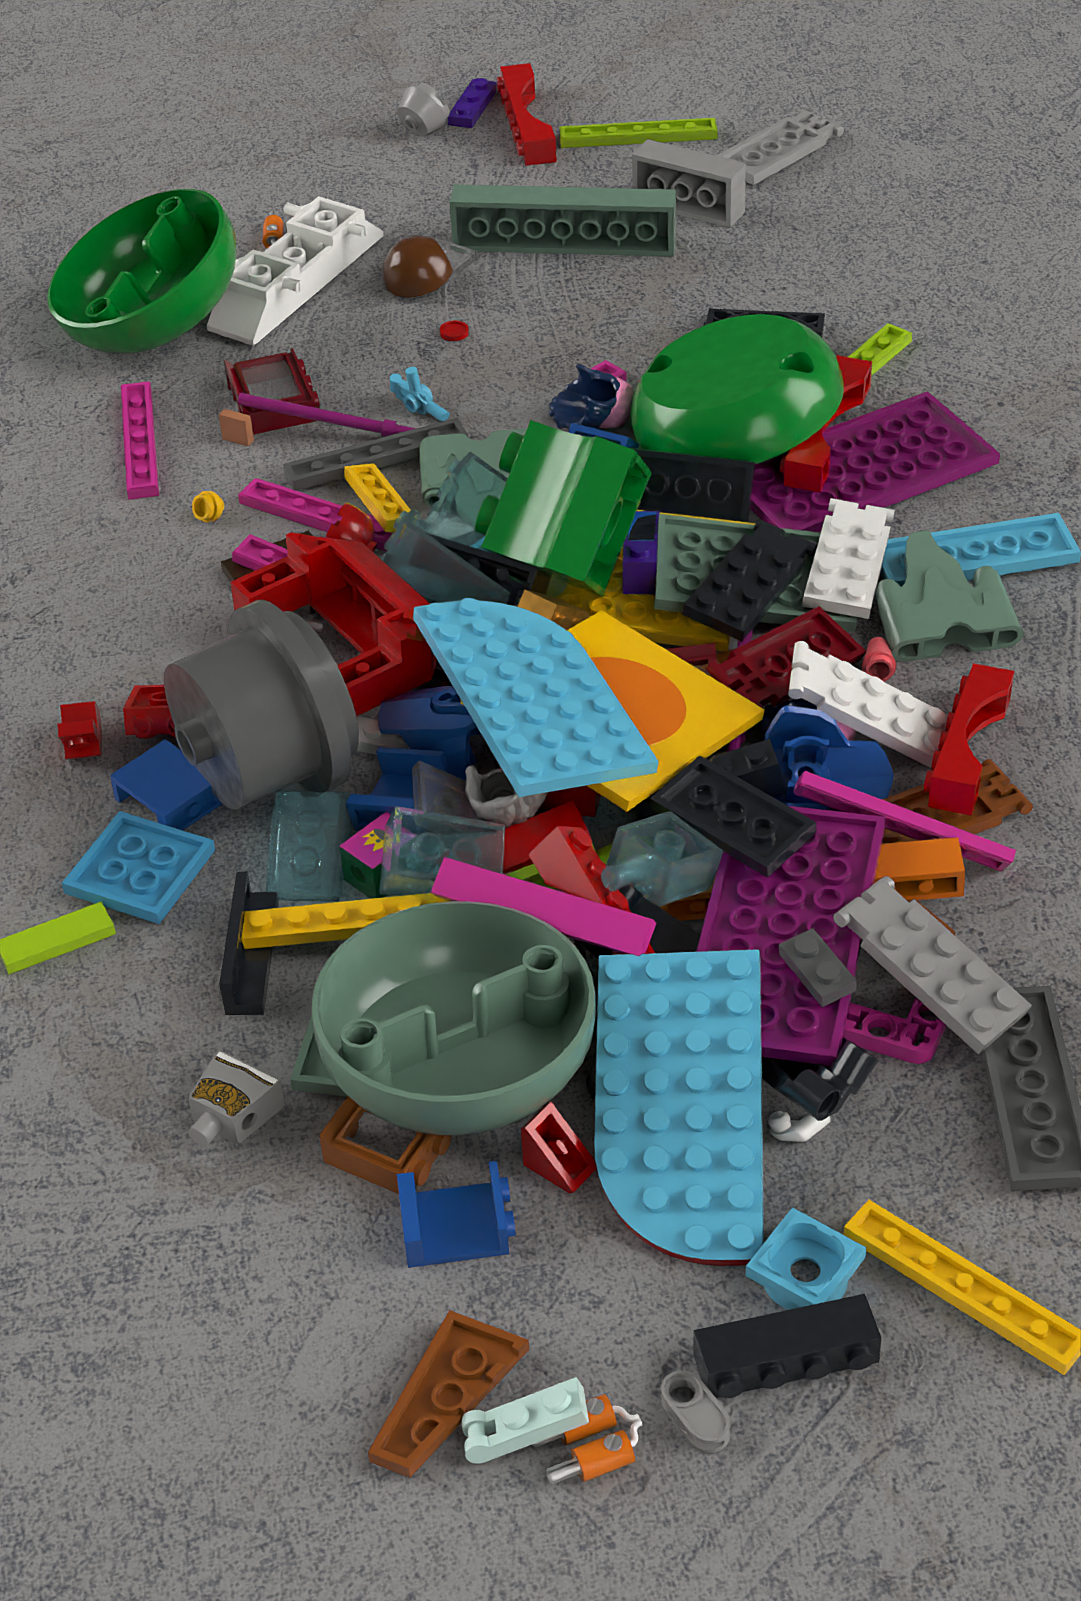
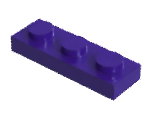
M484 78L472 79L447 117L448 125L473 128L496 94L497 82L488 81Z

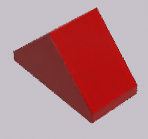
M547 1102L521 1128L523 1165L564 1191L574 1193L597 1169L594 1158L552 1102Z

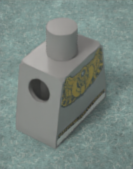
M218 1050L189 1095V1105L195 1123L188 1130V1133L195 1143L203 1147L208 1146L217 1135L233 1143L243 1142L285 1106L281 1079Z

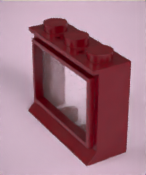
M293 348L290 349V353L284 352L240 361L235 364H231L223 359L228 390H231L233 401H237L238 412L250 415L253 435L316 422V420L238 405L239 394L245 393L320 408L317 391H313L310 375H306L304 361L302 358H297Z

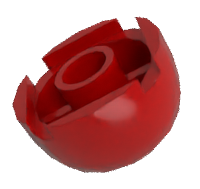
M345 503L337 513V515L343 518L341 521L337 520L335 524H331L325 538L362 542L374 553L377 542L373 541L375 529L372 520L361 509Z

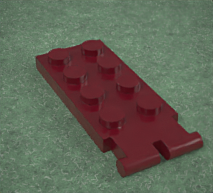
M818 606L732 650L727 661L721 664L716 660L711 661L706 667V671L718 682L730 689L734 688L736 693L764 709L763 706L768 703L776 707L791 699L788 693L794 645L796 642L804 641L808 644V649L826 658L830 654L851 665L861 661L866 650Z

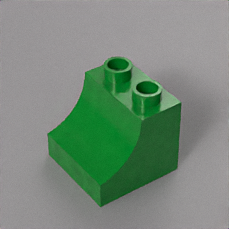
M530 420L525 435L512 432L503 447L499 469L510 474L501 497L487 495L479 509L475 522V532L485 536L481 547L490 553L536 567L551 575L552 578L603 597L650 478L651 471L633 449L598 436L586 437Z

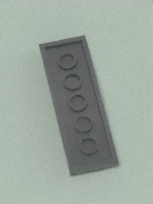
M1051 986L1014 987L1013 989L1032 1006L1026 1015L982 1051L1011 1191L1081 1187V1107Z

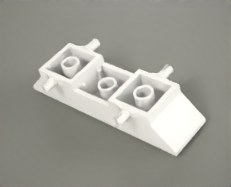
M319 196L304 206H297L287 202L284 206V213L294 216L286 222L287 233L264 252L252 250L244 257L236 259L231 281L220 301L212 309L207 323V330L254 346L384 236L383 231L365 220L363 209Z

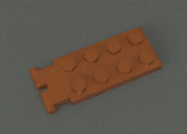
M992 759L982 762L979 795L972 816L928 807L929 792L923 791L924 784L882 799L972 834H977L1002 824V817L1017 811L1025 815L1033 809V804L1015 784H1009L1010 779ZM885 828L882 844L918 841Z

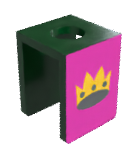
M382 814L339 846L344 881L370 899L386 897L422 870L421 862L404 852L406 848L419 839L418 832L391 814Z

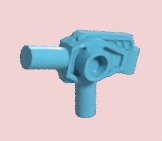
M409 367L405 370L407 381L402 380L399 374H392L390 376V391L394 392L396 397L403 401L405 407L410 412H418L423 415L429 413L441 422L449 418L450 413L433 402L430 389L426 385L420 384L416 367Z

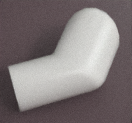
M782 1111L774 1112L768 1119V1124L771 1127L770 1133L779 1141L805 1142L830 1123V1116L822 1121H818L807 1114L801 1120H790L789 1114Z

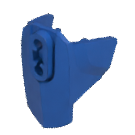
M443 686L412 690L382 702L378 715V726L381 734L401 735L410 749L444 751L451 775L449 784L465 788L467 776L465 770L471 766L470 764L477 762L469 744V737L482 734L466 707L460 703L461 699L454 687Z
M784 706L779 710L770 724L764 741L771 740L786 790V794L773 798L787 806L838 811L793 793L796 782L804 771L879 799L888 797L894 775L885 752L876 741L847 740L837 725L836 720L821 710L795 706Z

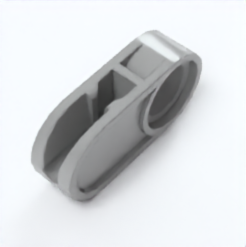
M677 1370L667 1375L661 1384V1405L666 1414L696 1450L703 1453L721 1451L730 1440V1417L727 1411L703 1381L694 1373L686 1370ZM686 1387L691 1389L695 1396L688 1402L680 1403L673 1400L670 1393L675 1388Z

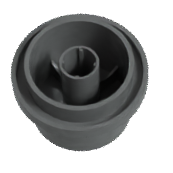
M256 600L236 609L232 613L229 621L228 637L177 660L166 667L164 672V688L168 707L175 725L174 730L178 745L187 761L195 766L210 783L211 792L226 807L238 810L297 782L312 793L323 794L344 784L348 780L351 771V757L356 753L359 744V730L354 706L342 674L328 648L315 630L298 614L291 611L283 612L266 600Z

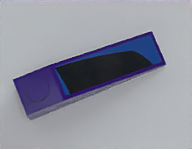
M636 511L623 546V594H654L658 546L657 522L660 511Z

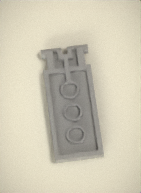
M801 109L797 116L793 118L786 117L717 156L746 163L745 182L755 185L826 145V140L835 135L840 137L844 132V127L827 119L822 120L820 116Z
M888 876L881 878L865 890L861 897H856L834 914L833 918L838 926L844 927L847 925L863 940L860 946L977 1054H980L1026 1015L1032 1006L915 899L908 902L894 889V881Z

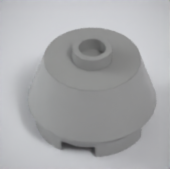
M420 82L418 86L413 84L405 89L397 109L398 117L404 126L419 136H425L443 127L450 114L448 104L442 105L435 96L438 92L423 82Z

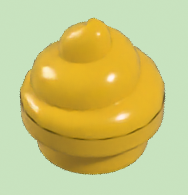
M202 491L192 501V511L195 517L207 523L218 520L225 506L223 500L213 491Z

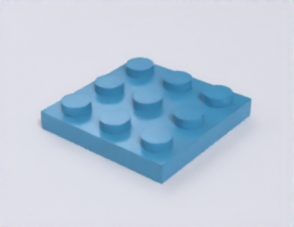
M119 811L61 883L64 894L92 903L102 901L104 907L160 924L214 853V840Z

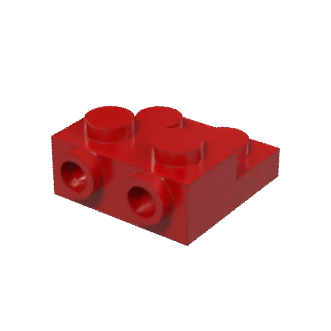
M164 684L134 685L123 708L125 735H135L140 739L155 737L157 734H170L176 738L175 725L168 707Z

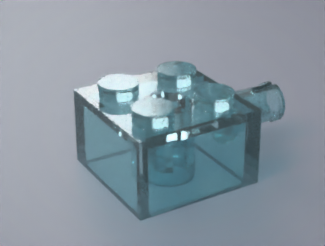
M671 811L618 827L606 864L607 867L603 869L601 878L606 888L609 887L610 891H616L622 887L632 885L645 895L650 902L660 907L711 889L723 850Z

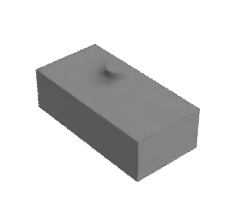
M649 139L632 154L633 189L676 190V214L731 228L745 212L746 163Z

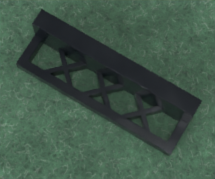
M248 871L236 872L219 982L225 1015H264L273 947L245 949L241 937L245 911L278 908L279 898L277 892H251Z

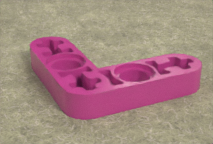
M918 998L915 999L907 1019L850 1003L843 1037L860 1048L906 1062L921 1064L932 1059L947 1025L939 1018L932 1021L923 1019L919 1014L923 1011L931 1010ZM859 1023H862L861 1030H859ZM874 1027H882L887 1029L890 1034L885 1037H875L869 1033V1030ZM918 1034H923L924 1041L919 1046H914Z

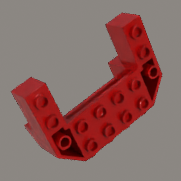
M291 532L286 534L288 556L231 581L234 611L256 600H266L283 612H293L309 604L361 653L337 665L349 691L356 717L381 705L382 702L404 694L433 678L437 658L413 619L414 607L429 605L430 603L362 542Z

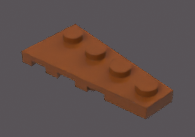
M449 1310L368 1451L369 1462L411 1478L462 1423V1416L468 1411L474 1410L529 1351V1340Z

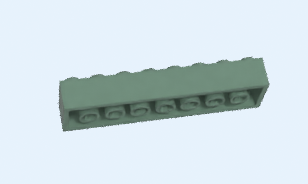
M456 184L453 186L449 202L453 251L674 257L676 244V190Z

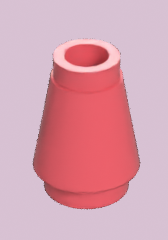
M874 637L868 642L862 662V671L880 678L883 682L890 679L895 673L896 661L888 646V642L882 637Z

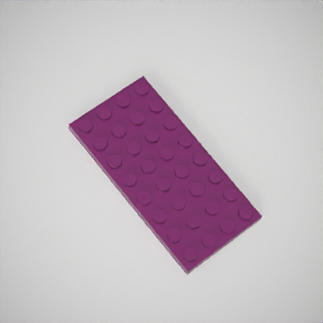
M927 391L825 429L822 435L831 448L829 476L821 493L784 486V473L780 472V462L784 453L755 464L750 510L762 521L778 528L820 533L826 515L833 516V512L828 511L831 498L859 503L858 509L863 510L866 509V505L885 508L999 464L1000 453Z
M789 806L815 821L817 833L768 878L722 851L696 952L759 950L761 967L762 1057L830 1066L837 1058L841 1049L852 993L821 1007L779 955V944L813 928L855 978L862 939L847 925L844 927L838 926L833 916L856 897H861V894L874 884L885 830V817Z

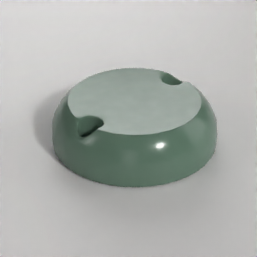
M469 901L430 903L411 907L370 923L353 934L331 955L319 974L312 999L313 1031L322 1062L332 1079L354 1102L376 1117L400 1128L425 1134L455 1136L478 1134L510 1125L531 1115L552 1100L567 1085L583 1063L593 1036L596 1009L595 990L591 972L581 953L565 935L550 924L522 911L496 904Z

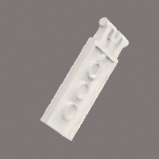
M830 499L828 511L833 512V516L826 515L804 592L802 607L814 609L820 606L824 611L869 619L890 533V527L885 526V523L893 522L895 510L866 505V509L863 510L858 509L859 503Z
M804 641L795 643L788 693L792 699L803 698L817 705V710H821L836 721L931 768L933 754L935 750H938L941 732L945 731L948 714L939 708L932 707L914 698L907 692L900 691L883 682L878 677L871 676L853 667L846 661H841L830 654L826 658L808 649L809 646Z

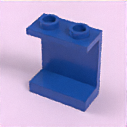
M166 739L110 775L116 801L120 803L129 796H132L157 815L158 823L183 831L222 805L211 792L210 783L195 766L187 761L182 751Z
M378 747L376 754L383 773L370 795L351 794L346 802L354 830L360 831L382 814L389 813L418 832V836H421L451 781L444 751Z
M497 1161L489 1162L490 1183L416 1192L413 1172L397 1174L408 1268L509 1254L508 1237L516 1236L513 1210L504 1211L503 1203L511 1202L507 1177L499 1178Z

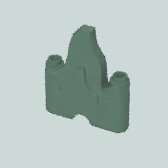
M527 429L493 431L488 438L480 441L472 440L462 433L435 435L424 438L419 444L423 501L431 508H438L445 503L448 493L455 491L460 516L472 526L475 541H482L485 536L475 532V522L479 509L487 495L501 497L510 474L499 469L500 456L505 442L512 432L525 435Z
M929 530L913 532L907 539L904 559L905 584L901 587L893 579H885L876 586L875 597L889 648L896 661L907 662L940 657L943 649L951 644L962 645L970 652L1007 648L1017 644L1024 635L1022 626L998 572L991 566L978 568L974 572L972 587L957 560L937 545Z

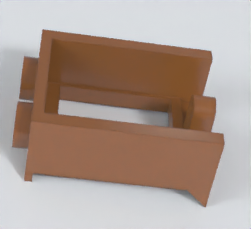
M347 1096L319 1134L324 1163L399 1194L397 1174L413 1172L415 1189L418 1185L422 1186L428 1179L431 1166L439 1155H444L448 1150L452 1135H433L416 1132V1136L397 1161L346 1139L347 1136L350 1138L355 1137L359 1129L358 1121L364 1112L371 1114Z

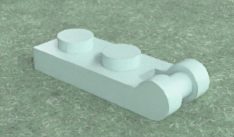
M572 1378L486 1412L471 1410L465 1413L461 1420L463 1434L468 1437L464 1443L465 1457L471 1463H484L589 1423L584 1388L578 1378Z

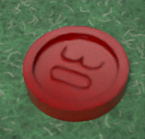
M448 321L440 326V336L446 341H460L469 334L468 325L462 321Z

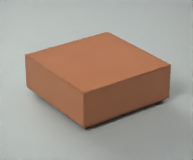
M223 409L219 414L222 439L249 446L254 441L250 415Z

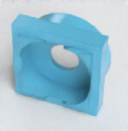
M792 1207L746 1265V1277L764 1286L770 1298L787 1310L837 1300L843 1297L847 1290L848 1280L865 1259L866 1247ZM798 1260H811L819 1266L820 1275L811 1282H802L793 1277L790 1271L791 1266Z

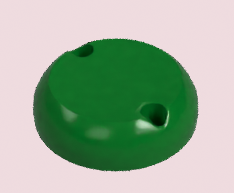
M174 189L152 194L134 201L104 218L71 247L51 278L47 295L48 307L62 329L73 340L90 349L106 353L133 354L162 346L197 325L212 311L224 295L233 276L236 264L237 247L234 227L219 201L205 191Z
M765 314L744 315L719 320L697 328L663 348L654 357L638 381L633 394L630 417L636 442L640 444L639 449L755 461V464L794 448L820 430L837 411L844 393V382L833 350L813 330L800 322L781 316Z

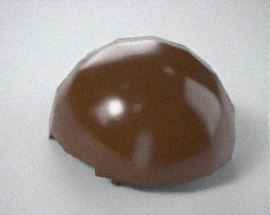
M412 236L400 240L389 250L383 262V281L387 290L395 296L406 298L423 296L437 290L447 282L453 273L452 266L441 246L433 238L426 236Z

